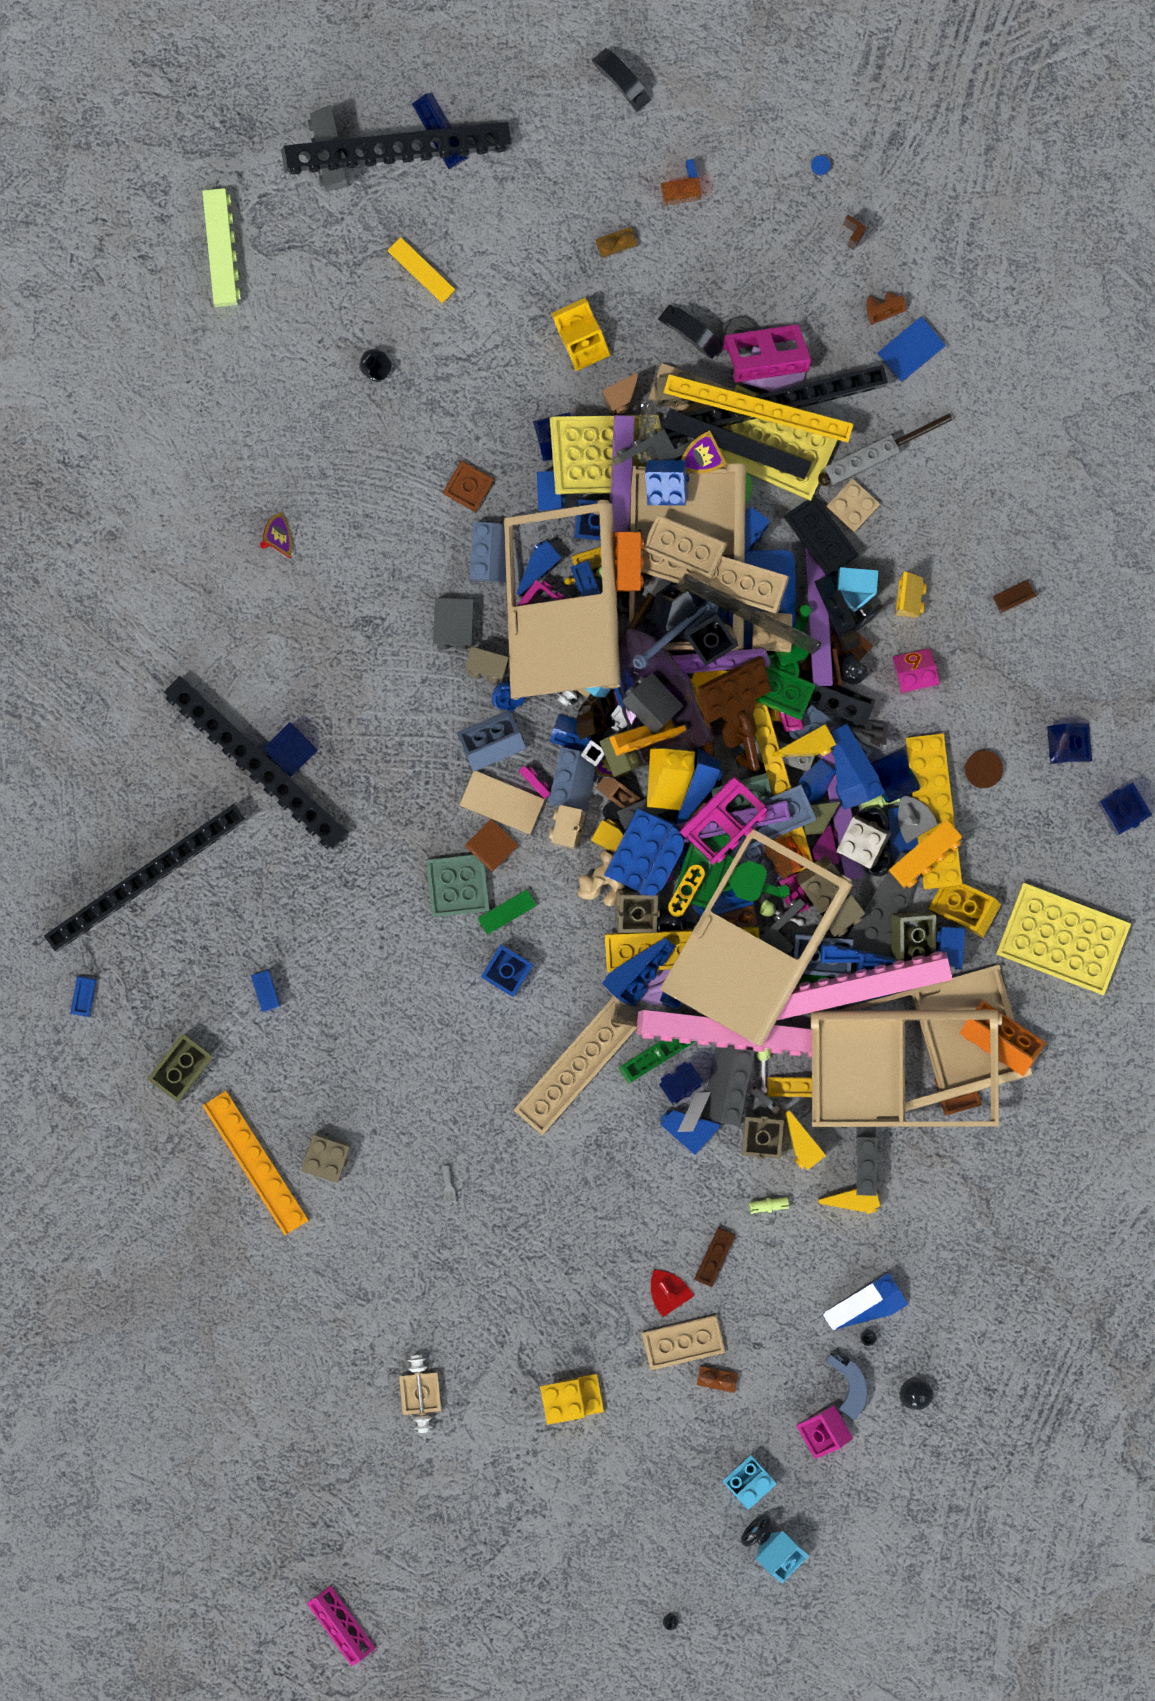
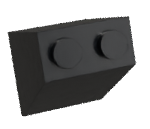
M720 604L700 615L685 629L684 635L705 666L738 647L730 619Z

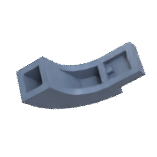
M836 1353L834 1356L829 1354L825 1359L826 1362L845 1375L849 1386L848 1393L838 1408L850 1418L856 1420L866 1402L867 1387L864 1376L851 1359L844 1365L843 1362L845 1360Z

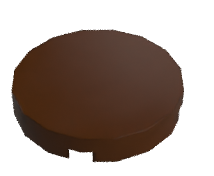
M987 750L973 753L965 764L967 780L973 786L980 789L996 785L1003 774V765L1000 758L995 753Z

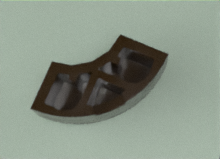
M609 693L605 698L593 696L581 705L577 715L576 727L580 740L593 737L608 730L607 715L614 709Z

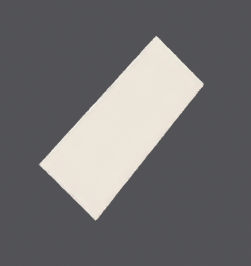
M711 1092L695 1093L678 1132L694 1131Z

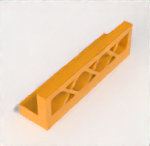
M670 719L655 734L646 726H642L614 735L609 739L616 756L673 738L685 732L686 727L683 725L675 728Z

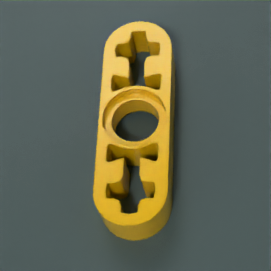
M692 865L686 872L669 903L668 908L671 915L679 917L685 913L705 877L704 869L700 865ZM699 869L701 877L695 878L694 883H697V885L694 886L691 882L686 881V879L688 878L691 881L693 877L691 871ZM685 885L692 888V893L689 896H684L681 893V888ZM677 895H679L684 900H688L687 903L682 901L680 907L682 908L681 911L678 910L677 912H674V907L672 905H677L680 900L679 898H676Z

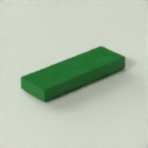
M525 890L482 915L478 920L488 935L537 905L528 890Z

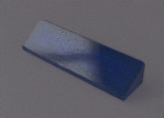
M432 93L424 94L412 103L426 130L452 128ZM449 140V144L451 146H457V143L454 140ZM433 141L436 148L438 149V144ZM455 154L443 160L447 168L452 169L466 161L468 156L459 157L458 154Z

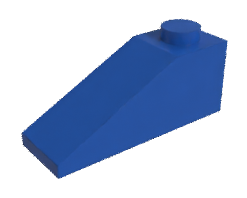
M547 541L544 543L539 542L533 548L534 552L531 555L516 593L518 597H521L536 580L539 581L562 560V557Z

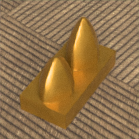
M632 227L595 239L601 258L638 246Z

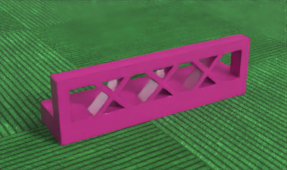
M331 1585L306 1603L351 1666L363 1660L376 1649ZM327 1593L332 1598V1604H328L323 1597ZM336 1610H340L344 1614L343 1620L336 1616ZM348 1626L354 1628L355 1636L349 1634ZM359 1641L364 1642L368 1648L364 1653L359 1648Z

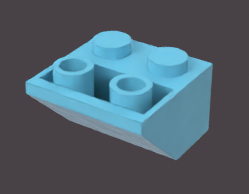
M751 1455L722 1481L748 1510L777 1484Z

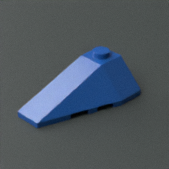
M844 724L830 731L836 743L835 746L831 747L835 760L834 769H836L834 773L837 779L836 793L843 809L846 810L884 794L885 791L877 773L849 726Z
M697 747L694 772L681 809L676 810L673 820L674 824L685 822L713 789L716 780L720 781L723 770L720 769V762L701 748Z
M666 938L662 939L615 968L606 976L602 984L617 999L633 1008L648 991L646 986L650 980H655L657 976L656 970L659 966L665 964L675 945Z
M886 1272L824 1312L823 1315L831 1328L836 1330L893 1315L907 1306L908 1303L890 1274Z

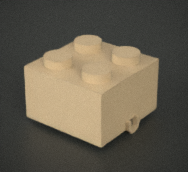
M559 805V809H555L553 820L556 821L555 827H551L549 839L552 840L551 843L578 850L580 836L584 832L582 827L586 812L581 809Z

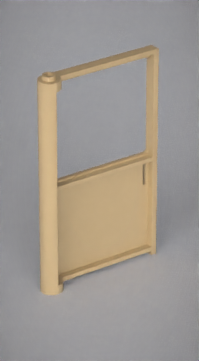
M727 464V466L710 473L687 472L689 474L686 506L647 505L646 467L632 466L630 532H641V537H643L644 533L649 534L658 514L727 543L722 556L734 558L736 561L745 563V464ZM636 591L629 592V624L635 616ZM733 601V631L738 647L731 651L744 649V604ZM634 630L629 638V650H648L656 642H635ZM668 642L660 650H694L690 642Z
M608 500L597 501V504L504 518L511 698L517 700L522 697L593 687H620L613 504L609 503ZM589 513L600 515L603 592L597 595L516 607L513 525Z
M753 829L744 840L662 984L660 991L727 1027L755 1045L762 1047L853 887L850 884L852 880L844 875L838 877ZM752 839L761 842L839 887L833 901L798 960L711 912Z
M1000 965L953 977V980L914 988L840 1009L859 1010L911 995L916 1010H975L983 1000L1015 1021L1001 975ZM919 1020L939 1090L936 1093L905 1101V1112L991 1087V1055L959 1034L967 1020ZM998 1061L999 1085L1032 1075L1031 1067L1022 1076L1014 1072L1006 1064Z
M834 1010L811 1012L812 1127H999L998 1025H1002V1014H998V1010ZM907 1020L990 1021V1121H906L905 1022Z

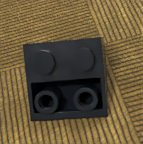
M671 582L656 593L650 621L656 626L669 631L684 619L690 618L698 608L687 590Z

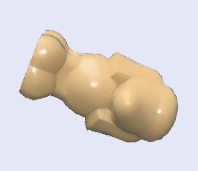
M603 850L600 855L602 864L595 869L591 877L587 875L579 877L580 888L577 894L585 900H592L600 895L602 885L609 884L612 890L604 897V904L611 907L616 904V890L624 889L625 885L604 876L613 854Z

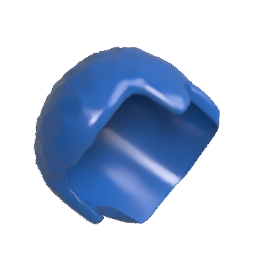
M502 681L497 684L492 692V703L501 710L514 711L518 706L523 705L525 697L517 700L511 698L510 681Z

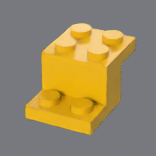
M586 297L551 313L560 339L569 354L575 371L610 356L602 331L592 314Z
M597 1373L559 1380L558 1383L540 1386L547 1425L585 1418L586 1415L604 1412Z

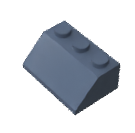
M473 522L470 581L507 583L505 527L503 524Z
M510 711L503 712L457 732L473 772L526 749Z
M561 747L548 804L554 806L563 805L586 812L595 769L592 763L580 756L582 751Z
M796 934L794 959H800L813 934ZM825 935L803 973L837 977V975L843 973L851 974L853 963H821L820 956L822 942L854 949L855 937Z

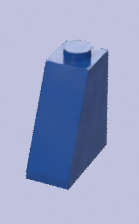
M667 1110L660 1118L662 1120L660 1125L694 1155L697 1154L720 1127L717 1123L699 1118L694 1131L678 1132L686 1114L675 1110L671 1112Z

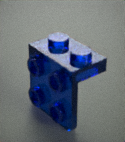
M904 749L871 763L885 791L882 797L886 803H891L920 790V784L911 768H909Z

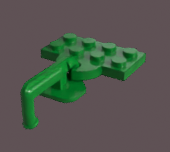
M803 605L800 608V616L794 630H792L791 651H774V654L768 656L771 662L770 666L766 667L771 692L756 699L757 703L799 720L802 719L816 686L813 683L798 678L799 667L797 662L807 658L812 646L810 638L802 634L808 616L811 613V608L808 605Z
M721 834L701 840L712 851L718 852L730 840V836ZM690 842L675 892L689 867L700 865L704 869L705 877L690 904L706 909L734 860L733 857L727 855L729 849L725 852L726 857L720 863L715 862L712 865L710 860ZM747 861L736 866L722 893L733 889L736 897L752 902L760 897L761 892L787 899L790 889L786 885L779 888L764 883L767 875L765 867L761 864ZM692 870L691 873L693 874V877L691 881L688 878L686 879V881L691 882L694 886H696L697 883H694V880L696 877H701V875L699 874L700 870ZM685 885L681 888V893L684 896H689L692 893V888ZM679 895L676 897L680 899L679 901H684L685 903L688 901L682 899Z

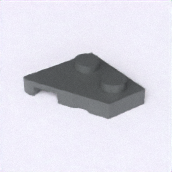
M849 720V728L856 739L882 751L886 750L888 723L868 720L866 726H858Z

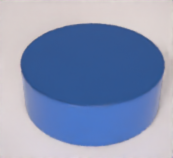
M825 156L815 157L811 163L812 172L818 176L828 173L830 169L829 159Z

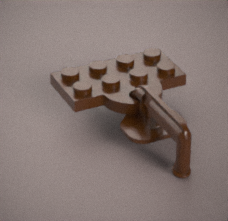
M757 656L698 686L704 720L710 723L722 717L726 721L722 730L725 745L734 748L744 743L746 757L744 754L736 756L735 762L752 771L760 769L754 741L756 723L752 715L756 707V699L771 692L765 660L762 656Z

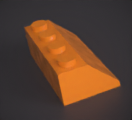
M982 1000L975 1010L997 1009ZM998 1011V1014H1002V1025H998V1061L1012 1068L1014 1072L1024 1076L1047 1043ZM967 1020L959 1034L990 1054V1021Z

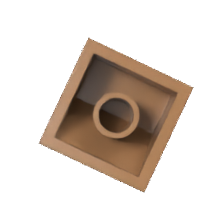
M637 373L602 390V397L612 416L616 414L621 416L628 412L627 409L630 407L638 382Z

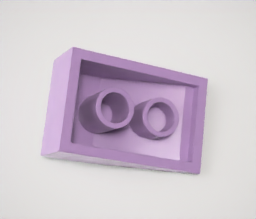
M753 346L751 356L761 354L760 349ZM806 372L743 381L742 387L763 393L774 392L802 385Z

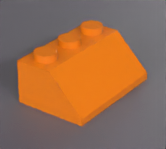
M641 532L614 533L616 591H641V587H643L641 568H643L644 563L643 556H641V548L644 545Z

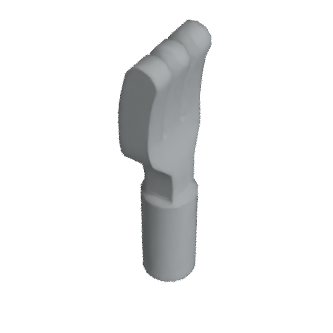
M450 1165L442 1166L443 1178L446 1183V1187L443 1190L445 1204L457 1203L455 1188L451 1186Z

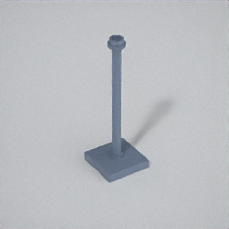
M693 589L692 599L698 610L690 618L681 621L644 654H637L633 660L634 665L639 669L646 667L648 664L647 660L696 618L717 604H720L727 614L729 599Z

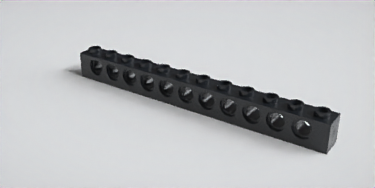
M508 122L284 145L281 153L284 172L296 175L306 170H309L310 173L319 172L324 168L333 171L343 166L352 169L362 164H365L366 167L375 166L380 162L389 165L399 160L408 163L418 158H421L422 161L431 160L436 156L445 159L455 154H458L459 157L468 156L473 152H477L478 155L486 154L492 150H495L496 153L507 151L512 143ZM486 136H491L494 140V143L488 142L486 140ZM467 138H473L475 145L469 144ZM450 139L457 143L456 147L449 144ZM430 142H436L438 149L432 148ZM415 143L419 145L420 150H414L411 144ZM394 145H397L401 148L400 153H397L393 150ZM374 148H380L383 154H376ZM356 149L362 150L363 153H364V156H363V157L358 156V155L356 154L355 150H356ZM338 151H341L345 154L344 159H341L337 156ZM318 154H324L327 160H320ZM300 155L306 156L307 159H308V162H307V163L301 162L300 159H299V156H300Z
M880 365L753 397L794 408H802L884 388L887 386L888 381L884 366ZM714 406L685 413L719 427L758 419ZM666 418L659 419L660 429L665 430L670 440L686 436L664 428L663 424Z
M657 626L651 642H658L669 631ZM685 629L676 636L677 640H671L670 642H689L684 635ZM672 650L677 655L697 654L695 650ZM799 670L798 678L813 683V676ZM834 683L832 686H815L814 691H818L821 695L814 696L812 694L808 704L815 706L819 711L833 713L837 718L848 719L855 725L866 726L873 710L875 699ZM836 698L839 702L832 703L829 699ZM853 705L856 707V710H849L847 706Z
M180 675L164 691L167 695L165 699L172 706L177 704L181 708L179 712L186 719L191 717L195 721L193 725L200 732L205 730L209 734L207 738L214 745L219 743L223 747L221 751L228 758L233 756L237 760L235 764L242 771L247 769L251 773L249 777L256 784L261 782L265 786L263 790L270 797L275 795L279 799L277 803L284 810L289 808L293 812L291 816L298 823L303 821L307 825L305 829L312 836L317 834L321 838L319 842L326 849L331 847L334 850L349 834ZM183 694L190 696L189 703L182 704L180 702ZM197 707L204 709L203 716L196 717L194 715ZM211 720H216L218 722L217 729L210 730L208 723ZM225 733L232 735L230 743L222 741V736ZM239 746L246 748L244 756H237L236 749ZM253 759L260 761L258 769H251L250 762ZM267 772L274 774L272 782H265L264 775ZM281 785L288 787L286 795H279L278 788ZM295 798L302 800V806L298 809L292 806V801ZM309 811L316 813V819L312 822L306 819V814ZM323 824H328L331 828L330 832L326 835L320 832V827Z
M232 804L49 931L44 937L52 949L58 952L246 821L245 817L238 807Z

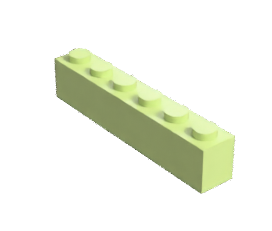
M225 188L204 190L202 192L214 306L238 305L237 299H241L240 288H236L239 274L238 269H234V262H237L236 250H232V243H235L234 231L230 230V224H233V215L228 210V205H231V195L227 194Z

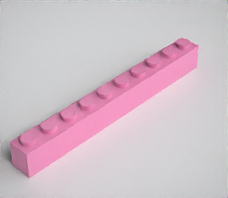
M938 951L927 957L916 956L912 960H899L888 966L878 965L874 969H860L849 975L843 973L837 975L836 978H821L818 982L801 983L795 987L777 1020L953 980L947 952L942 953Z
M649 1010L638 1011L636 1034L642 1035L643 1039L661 1037V1041L672 1042V1039H679V1043L691 1044V1041H698V1045L709 1046V1043H715L716 1047L728 1048V1045L735 1046L734 1049L746 1050V1047H750L755 1052H764V1049H768L773 1054H783V1051L790 1052L789 1055L801 1056V1053L808 1054V1058H812V1029L774 1025L762 1047H759L709 1017Z

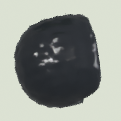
M370 349L362 355L359 368L368 379L381 382L391 372L392 363L384 352Z
M852 652L847 653L839 663L841 678L849 684L861 683L868 676V673L866 674L867 668L854 657Z
M879 807L865 808L857 813L858 816L870 822L878 823V826L885 830L888 828V817Z
M884 846L875 867L871 869L865 867V869L875 876L886 875L894 863L893 854Z
M669 910L664 911L657 917V931L686 930L684 915L676 917L671 915Z
M914 1379L903 1383L900 1388L899 1398L905 1407L922 1410L929 1406L934 1394L928 1383L920 1379Z

